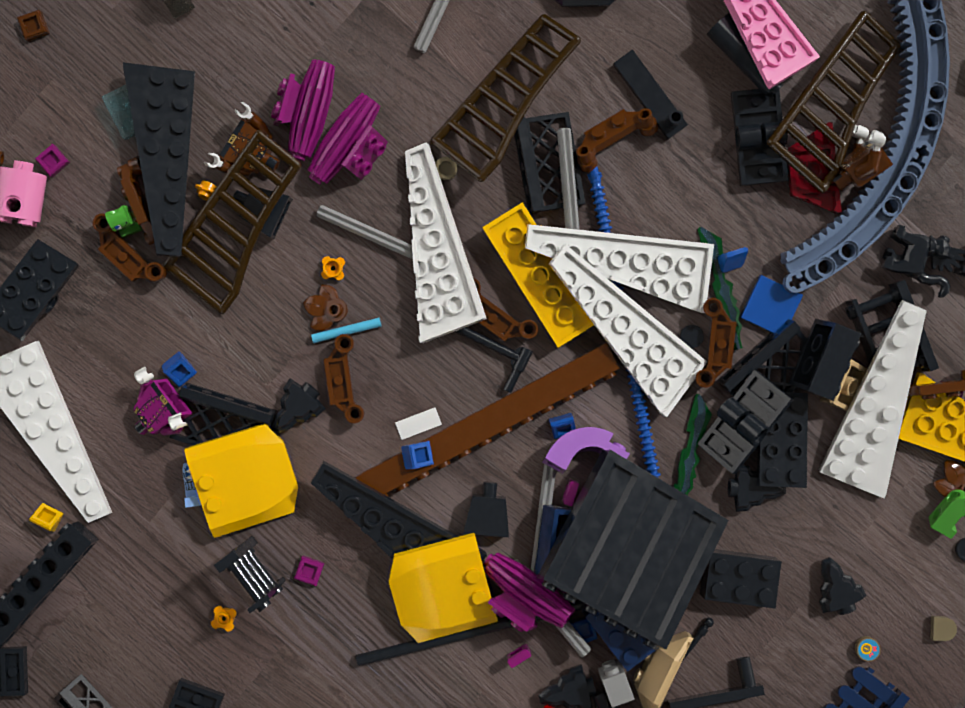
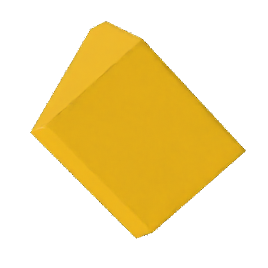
M42 503L29 518V521L55 532L63 513Z

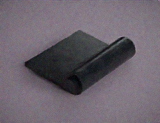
M730 12L720 19L706 34L765 96L768 93L773 96L783 86L779 83L770 90L768 89Z

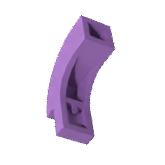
M584 427L572 430L561 436L553 444L542 463L563 474L572 458L584 451H594L600 454L602 450L610 449L625 459L628 458L630 453L625 451L626 448L623 445L609 442L613 433L600 428Z

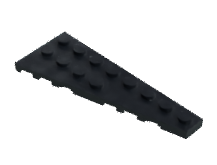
M123 62V71L156 255L181 258L195 71Z
M324 460L311 480V484L330 502L332 501L339 507L346 517L354 521L361 528V531L369 535L392 559L395 553L459 537ZM479 548L481 560L483 562L485 557L487 556L486 551Z

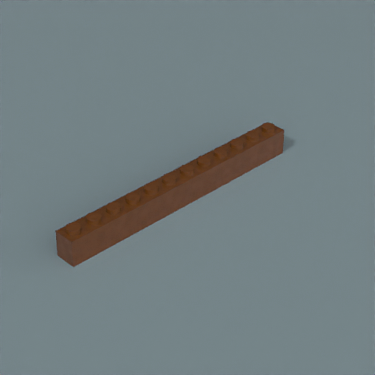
M604 343L422 440L421 442L430 441L433 465L416 469H405L403 455L400 452L357 475L355 478L386 496L393 489L399 492L409 486L408 481L414 478L419 481L430 475L429 470L436 466L438 470L450 464L449 459L458 456L460 459L470 454V448L477 444L480 448L492 442L490 437L498 433L501 437L513 430L511 426L520 422L521 426L533 420L532 415L539 411L541 414L547 413L554 409V403L560 400L562 403L573 399L575 397L573 393L580 389L583 392L590 390L596 386L595 381L601 378L606 381L617 375L615 371L620 368L607 343Z

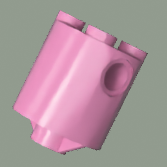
M14 160L13 168L0 167V222L12 224V220H18V224L28 227H36L37 223H40L47 176L33 172L34 164ZM20 202V209L14 212V205Z

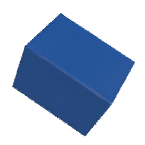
M571 413L549 419L554 439L560 438L564 434L576 429Z

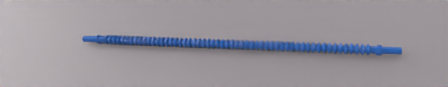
M596 166L587 176L592 184L590 191L594 193L591 197L595 199V202H593V205H596L594 211L598 213L595 216L599 219V222H597V225H600L598 231L611 233L610 229H612V226H609L611 220L607 218L610 214L606 212L608 206H605L607 200L604 199L606 193L602 192L604 186H601L602 173L598 171V166ZM611 280V282L615 286H617L621 291L622 289H624V286H621V283ZM629 372L627 378H630V382L628 384L632 386L629 391L633 392L631 398H634L632 404L635 405L633 411L637 412V415H635V418H638L636 424L639 425L637 431L641 432V435L638 436L642 438L640 444L643 445L641 451L645 452L642 456L646 458L644 464L647 465V468L645 470L659 478L661 473L657 472L659 466H656L658 460L655 459L657 453L653 452L656 447L652 446L654 440L651 439L653 433L649 431L652 427L648 426L650 420L647 419L649 413L645 411L648 407L644 405L646 400L643 399L645 393H642L641 387Z

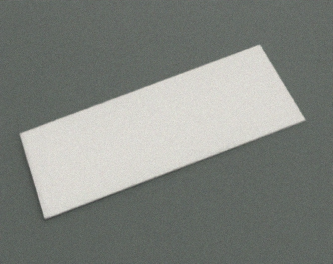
M436 408L395 422L402 440L442 425Z

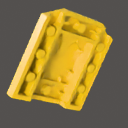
M266 423L184 449L193 482L209 529L214 538L294 513L298 491L294 470L284 441Z
M475 533L394 554L389 574L390 589L401 626L418 643L498 622L496 614L491 610L493 606L488 603L492 597Z

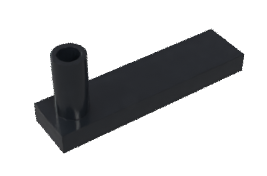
M633 49L613 63L614 68L642 106L651 110L659 129L667 140L688 125L683 118V113L676 109Z
M750 656L736 659L742 686L667 700L668 708H698L765 695L763 685L755 682Z

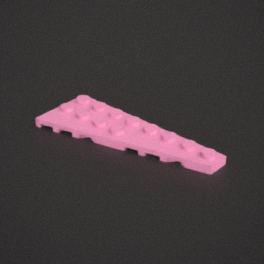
M724 0L769 90L811 65L820 57L776 0Z

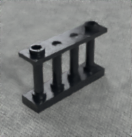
M905 280L888 284L890 287L889 293L864 303L858 304L857 299L845 301L847 305L845 307L846 314L853 321L856 331L861 333L859 339L869 365L878 347L875 348L871 335L888 329L893 317L867 326L862 313L890 302L896 303L898 308L901 300L915 305ZM923 327L914 369L918 367L922 371L931 372L939 369V366Z
M254 536L248 538L214 565L219 573L225 569L229 572L232 571L254 602L247 609L249 613L255 609L261 612L270 605L269 599L283 590L281 585L286 581L283 576L275 582L254 554L255 550L253 547L258 543Z

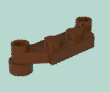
M644 108L638 112H626L623 109L584 132V141L577 149V162L580 170L591 172L598 165L596 153L636 129H639L643 136L654 135L658 130V125L651 110Z
M139 156L129 159L128 163L117 167V172L122 179L120 180L123 186L121 192L132 208L130 210L131 216L145 231L144 238L146 242L152 245L154 244L147 201L137 179L138 176L142 175Z
M101 213L94 217L93 227L99 232L101 244L98 250L131 281L149 279L158 282L166 278L167 270L162 264L157 262L148 263L116 231L114 232L109 224L105 228V223L107 222L105 214ZM157 269L160 270V274L158 276H156Z
M473 278L487 318L479 322L503 341L513 337L531 339L537 335L538 325L533 320L516 321L483 297L480 293V282ZM526 325H530L533 328L531 334L525 333L524 327Z
M710 298L703 305L705 314L712 318L708 365L696 375L697 384L703 388L712 386L716 378L726 368L732 369L737 322L730 319L723 309L722 302L717 298ZM713 303L718 305L716 312L710 310V305ZM707 373L710 375L711 379L709 382L703 380V374Z
M341 334L335 339V348L330 356L324 359L330 405H336L345 413V418L348 422L355 424L363 420L365 412L360 405L355 403L348 354L354 348V340L350 335ZM345 339L349 341L347 348L342 346V342ZM354 409L359 411V417L357 418L352 415Z
M960 370L961 380L910 385L907 400H909V396L918 395L922 396V399H934L940 393H945L946 397L960 396L961 391H965V370Z

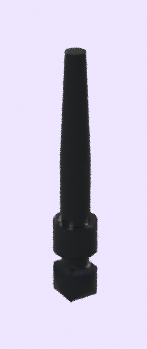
M707 617L704 625L698 628V632L693 637V641L684 659L702 636L707 634L708 628L713 626L714 620Z

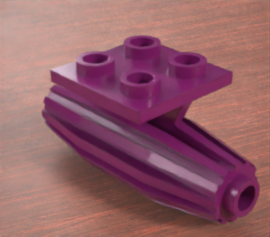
M312 60L301 85L294 79L295 74L290 73L286 79L283 78L277 91V95L281 96L280 100L274 104L271 118L274 119L273 125L278 126L279 124L290 123L288 152L292 153V156L300 161H305L306 157L311 158L323 132L332 99L335 66L325 61Z
M361 93L340 114L318 146L308 168V171L311 173L309 178L319 185L322 182L327 184L343 167L347 168L361 180L370 173L373 163L377 157L384 153L388 143L372 127L381 107L378 103L364 93Z
M499 552L495 555L491 553L483 564L486 566L485 573L504 591L503 594L488 601L493 606L491 610L502 618L504 616L512 621L511 625L520 632L524 630L528 632L538 626V623L535 622L536 616L562 629L571 618L575 608L562 598L557 589L555 592H552L541 586L543 581L536 578L537 574L525 565Z

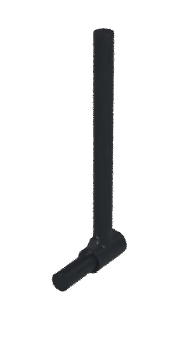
M467 327L454 331L511 359L510 362L513 369L503 389L512 393L533 351L522 346L514 351Z

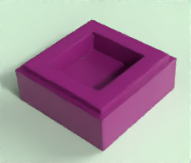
M51 144L35 158L52 178L70 163L55 144Z
M568 480L562 498L564 504L573 505L579 486L578 481Z
M303 555L294 579L317 586L325 563Z
M523 644L507 654V662L511 669L532 656L528 645Z

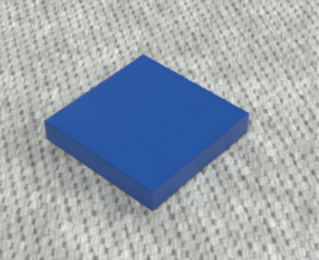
M759 275L740 318L769 332H777L779 334L788 326L785 322L788 319L792 320L803 294L789 293L784 289L783 285Z

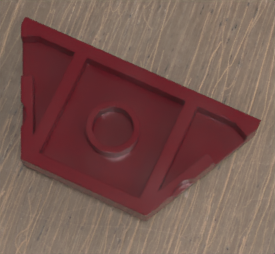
M828 122L826 125L833 130V122ZM816 130L806 136L834 161L836 156L835 145L822 133ZM798 142L787 148L791 154L823 181L829 172L823 164ZM787 163L791 197L833 213L842 212L840 191L834 183H832L827 192L820 193Z

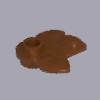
M322 284L319 295L309 296L303 302L305 310L314 316L310 327L318 331L327 330L334 322L342 321L348 312L346 303L339 299L337 290L330 285ZM334 306H337L338 312L336 314L333 313Z
M946 460L944 462L945 478L933 482L935 489L944 497L953 490L964 491L965 466L963 467L960 463L953 460Z

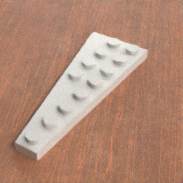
M423 143L405 151L406 172L409 179L410 195H408L411 207L410 225H412L413 234L411 241L413 268L416 275L417 290L415 291V296L418 303L417 321H419L420 343L431 341L487 319L428 143Z
M527 224L526 249L553 258L560 248L566 244L607 279L691 310L705 313L703 305L708 297L714 244Z
M566 244L563 245L549 265L662 416L667 417L695 380L697 373L706 365L707 361Z
M901 300L818 469L820 473L885 498L924 325L925 309Z
M35 341L0 356V408L88 523L112 513L40 342Z

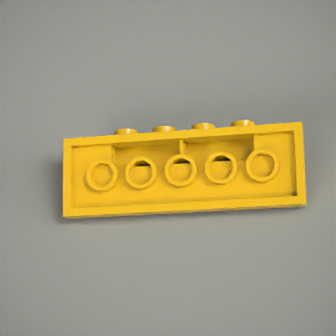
M522 202L482 227L555 345L559 348L594 326V324L549 265L553 258L525 248L527 224H537Z

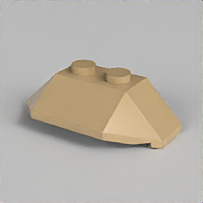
M684 631L673 635L667 649L658 648L644 659L645 662L642 669H637L633 681H635L634 685L642 708L661 707L685 654L693 641V637L689 632Z

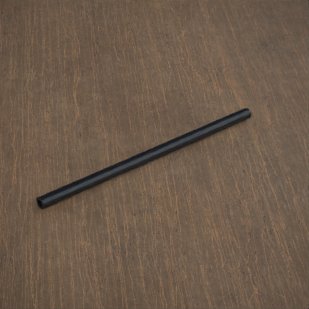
M578 601L575 604L569 602L575 608L574 612L582 610L581 608L584 606ZM536 616L535 622L543 620L542 618ZM507 617L497 619L498 622L421 643L412 640L357 654V665L362 666L513 627L511 625L512 621Z

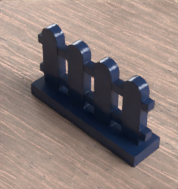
M856 666L852 670V676L857 680V683L853 688L848 685L839 686L837 692L843 701L838 707L833 703H828L824 708H847L848 705H851L853 708H879L883 702L886 703L883 708H903L910 698L898 688L894 692L893 688L895 686L890 682L885 685L872 675L874 673L872 668L868 667L865 670L861 666ZM863 686L877 696L872 704L858 694Z

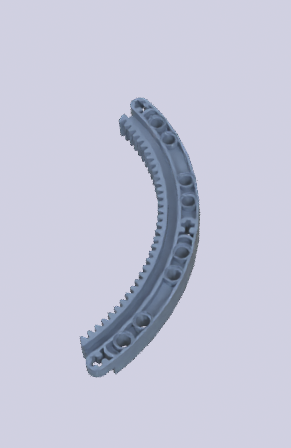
M941 0L887 1L888 4L895 5L890 12L897 13L893 21L900 23L895 27V30H899L901 33L896 38L903 40L900 44L901 49H904L899 54V57L905 59L899 63V66L905 68L899 72V75L905 78L899 81V84L904 87L898 90V93L903 96L897 99V102L901 104L895 108V111L899 114L893 117V120L897 123L891 126L894 132L888 135L891 140L885 143L888 149L884 150L893 165L864 185L865 188L858 191L859 195L852 199L853 202L846 206L847 209L840 212L841 215L835 217L833 222L827 224V227L822 228L819 233L812 235V238L806 239L805 242L798 244L797 247L781 253L780 261L782 264H785L789 273L783 279V287L787 292L798 293L829 278L855 260L886 231L902 212L917 189L933 156L943 124L948 97L950 56L947 25ZM923 1L930 5V10L924 7ZM929 29L935 31L936 37H932L929 34ZM930 89L936 92V99L931 97ZM925 117L931 120V127L926 125ZM901 178L907 181V189L901 187ZM886 202L892 205L891 213L885 210ZM844 245L850 250L848 258L842 254V247ZM821 261L827 266L825 274L821 273L818 269ZM792 276L794 279L800 278L802 281L797 284V289L795 286L791 287L789 285L792 281Z

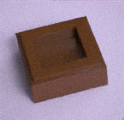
M36 10L17 17L26 41L50 34L42 11Z

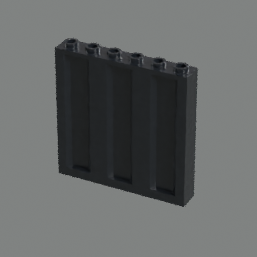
M610 449L602 450L536 578L543 581L541 586L552 592H555L557 589L564 593L562 598L573 604L576 601L583 604L582 609L594 616L597 613L604 616L603 621L613 627H616L618 624L625 628L623 633L634 639L637 636L644 639L643 644L653 650H657L658 647L667 649L729 520Z

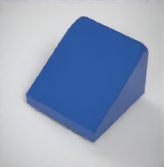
M743 247L718 255L717 259L722 273L742 267L748 253V248Z
M180 351L162 365L163 373L178 387L182 386L197 373Z
M430 441L401 447L405 469H416L434 464Z
M586 617L569 621L586 643L597 639L596 630Z

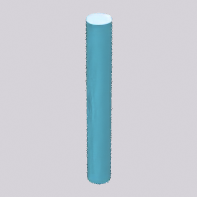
M379 317L311 334L313 343L337 338L341 334L350 335L382 327Z

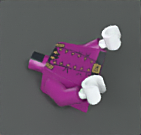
M146 367L137 370L134 376L140 384V390L137 398L138 402L134 406V412L140 420L135 424L136 431L142 435L149 431L151 434L161 433L164 436L181 433L183 427L187 426V423L183 422V420L192 414L190 409L168 379L152 381L154 375L152 373L148 374Z

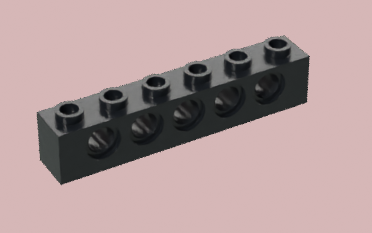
M79 521L64 525L58 532L60 537L55 542L53 540L49 542L42 550L44 555L40 559H34L28 565L27 569L29 571L24 577L21 575L12 583L13 589L9 594L5 593L0 597V647L5 645L99 540ZM65 542L71 545V553L65 551ZM49 560L55 563V571L50 569L48 565ZM33 578L39 580L40 588L34 586ZM18 595L23 597L24 605H21L18 602ZM2 613L8 616V623L2 619Z

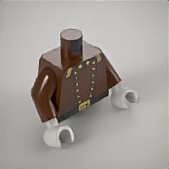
M241 102L246 107L244 113L241 114L235 109V113L241 118H246V121L244 119L240 120L219 156L214 153H208V155L214 157L213 164L204 162L207 167H217L219 171L227 173L257 130H261L272 139L266 123L254 112H251V108L246 103ZM261 142L252 153L273 171L280 164V160L270 155L272 151ZM246 162L239 173L243 176H249L252 173L258 174L259 171Z
M855 125L852 137L857 138V141L853 143L852 153L844 158L843 164L840 166L841 173L833 179L834 185L840 191L850 183L857 187H862L893 165L881 148L886 142V137L882 132L873 130L868 141H865L869 135V130L861 125Z

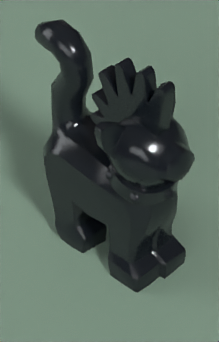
M903 225L894 227L890 238L905 247L902 255L895 254L894 249H885L882 257L885 261L881 268L894 273L904 274L928 286L938 284L940 285L938 297H945L950 291L949 281L941 275H929L924 272L927 257H931L932 269L938 267L939 271H943L944 266L948 272H952L951 265L961 268L956 260L965 261L964 257L958 255L965 254V250L951 247L949 244L950 239L945 235H941L938 238L932 235L928 237L926 235L908 233Z

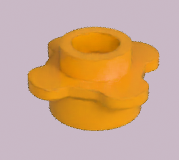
M201 181L200 185H195L198 196L205 201L209 199L217 187L208 181Z
M326 256L322 259V278H336L337 280L344 278L343 266L345 265V260L342 257L334 259ZM332 266H335L334 271L331 270Z
M222 606L215 607L214 620L211 621V626L214 629L223 628L227 632L232 631L234 628L233 622L237 615L236 610L233 608H223Z

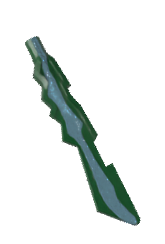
M699 227L700 242L714 244L711 267L715 280L711 285L715 297L722 302L725 312L732 321L737 322L734 350L743 348L740 339L742 325L738 320L740 311L736 306L737 300L732 295L733 283L725 279V273H722L717 259L718 255L723 254L722 238L703 227Z
M696 394L694 397L686 428L690 435L687 447L681 450L678 464L677 484L674 483L673 485L674 488L687 496L693 489V479L696 478L694 468L701 460L696 453L699 446L698 442L702 439L712 416L700 394Z

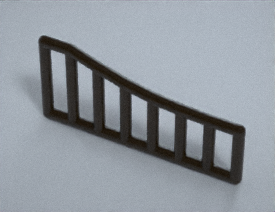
M867 11L859 13L767 141V145L820 193L827 192L833 183V179L839 175L841 171L840 166L843 164L860 114L878 81L901 49L900 42ZM864 23L890 47L884 57L857 33ZM851 41L877 64L872 75L844 51ZM838 59L866 84L860 95L831 69ZM825 77L855 104L850 115L818 87ZM812 95L846 125L842 137L837 135L805 105ZM798 114H801L838 148L834 161L792 124ZM785 132L829 170L823 181L779 143Z
M542 14L431 138V144L476 180L484 182L501 163L521 120L534 99L562 63L581 43V38L548 15ZM544 25L569 41L560 52L536 36ZM528 43L553 59L545 70L520 53ZM513 60L538 77L531 89L505 71ZM497 78L525 97L518 109L489 88ZM482 95L513 117L506 130L473 106ZM466 113L470 114L501 138L496 152L458 124ZM451 130L490 159L481 171L442 141Z
M257 130L183 234L181 254L229 292L222 302L174 265L179 257L168 256L163 263L165 269L220 314L226 313L240 293L244 275L261 230L284 191L301 169V163L264 132ZM260 142L290 166L283 177L252 154ZM246 162L277 185L270 197L239 173ZM233 180L264 205L258 217L226 192ZM220 199L253 225L248 238L213 210ZM206 218L210 219L244 247L240 260L200 229ZM194 236L236 269L233 283L187 247Z

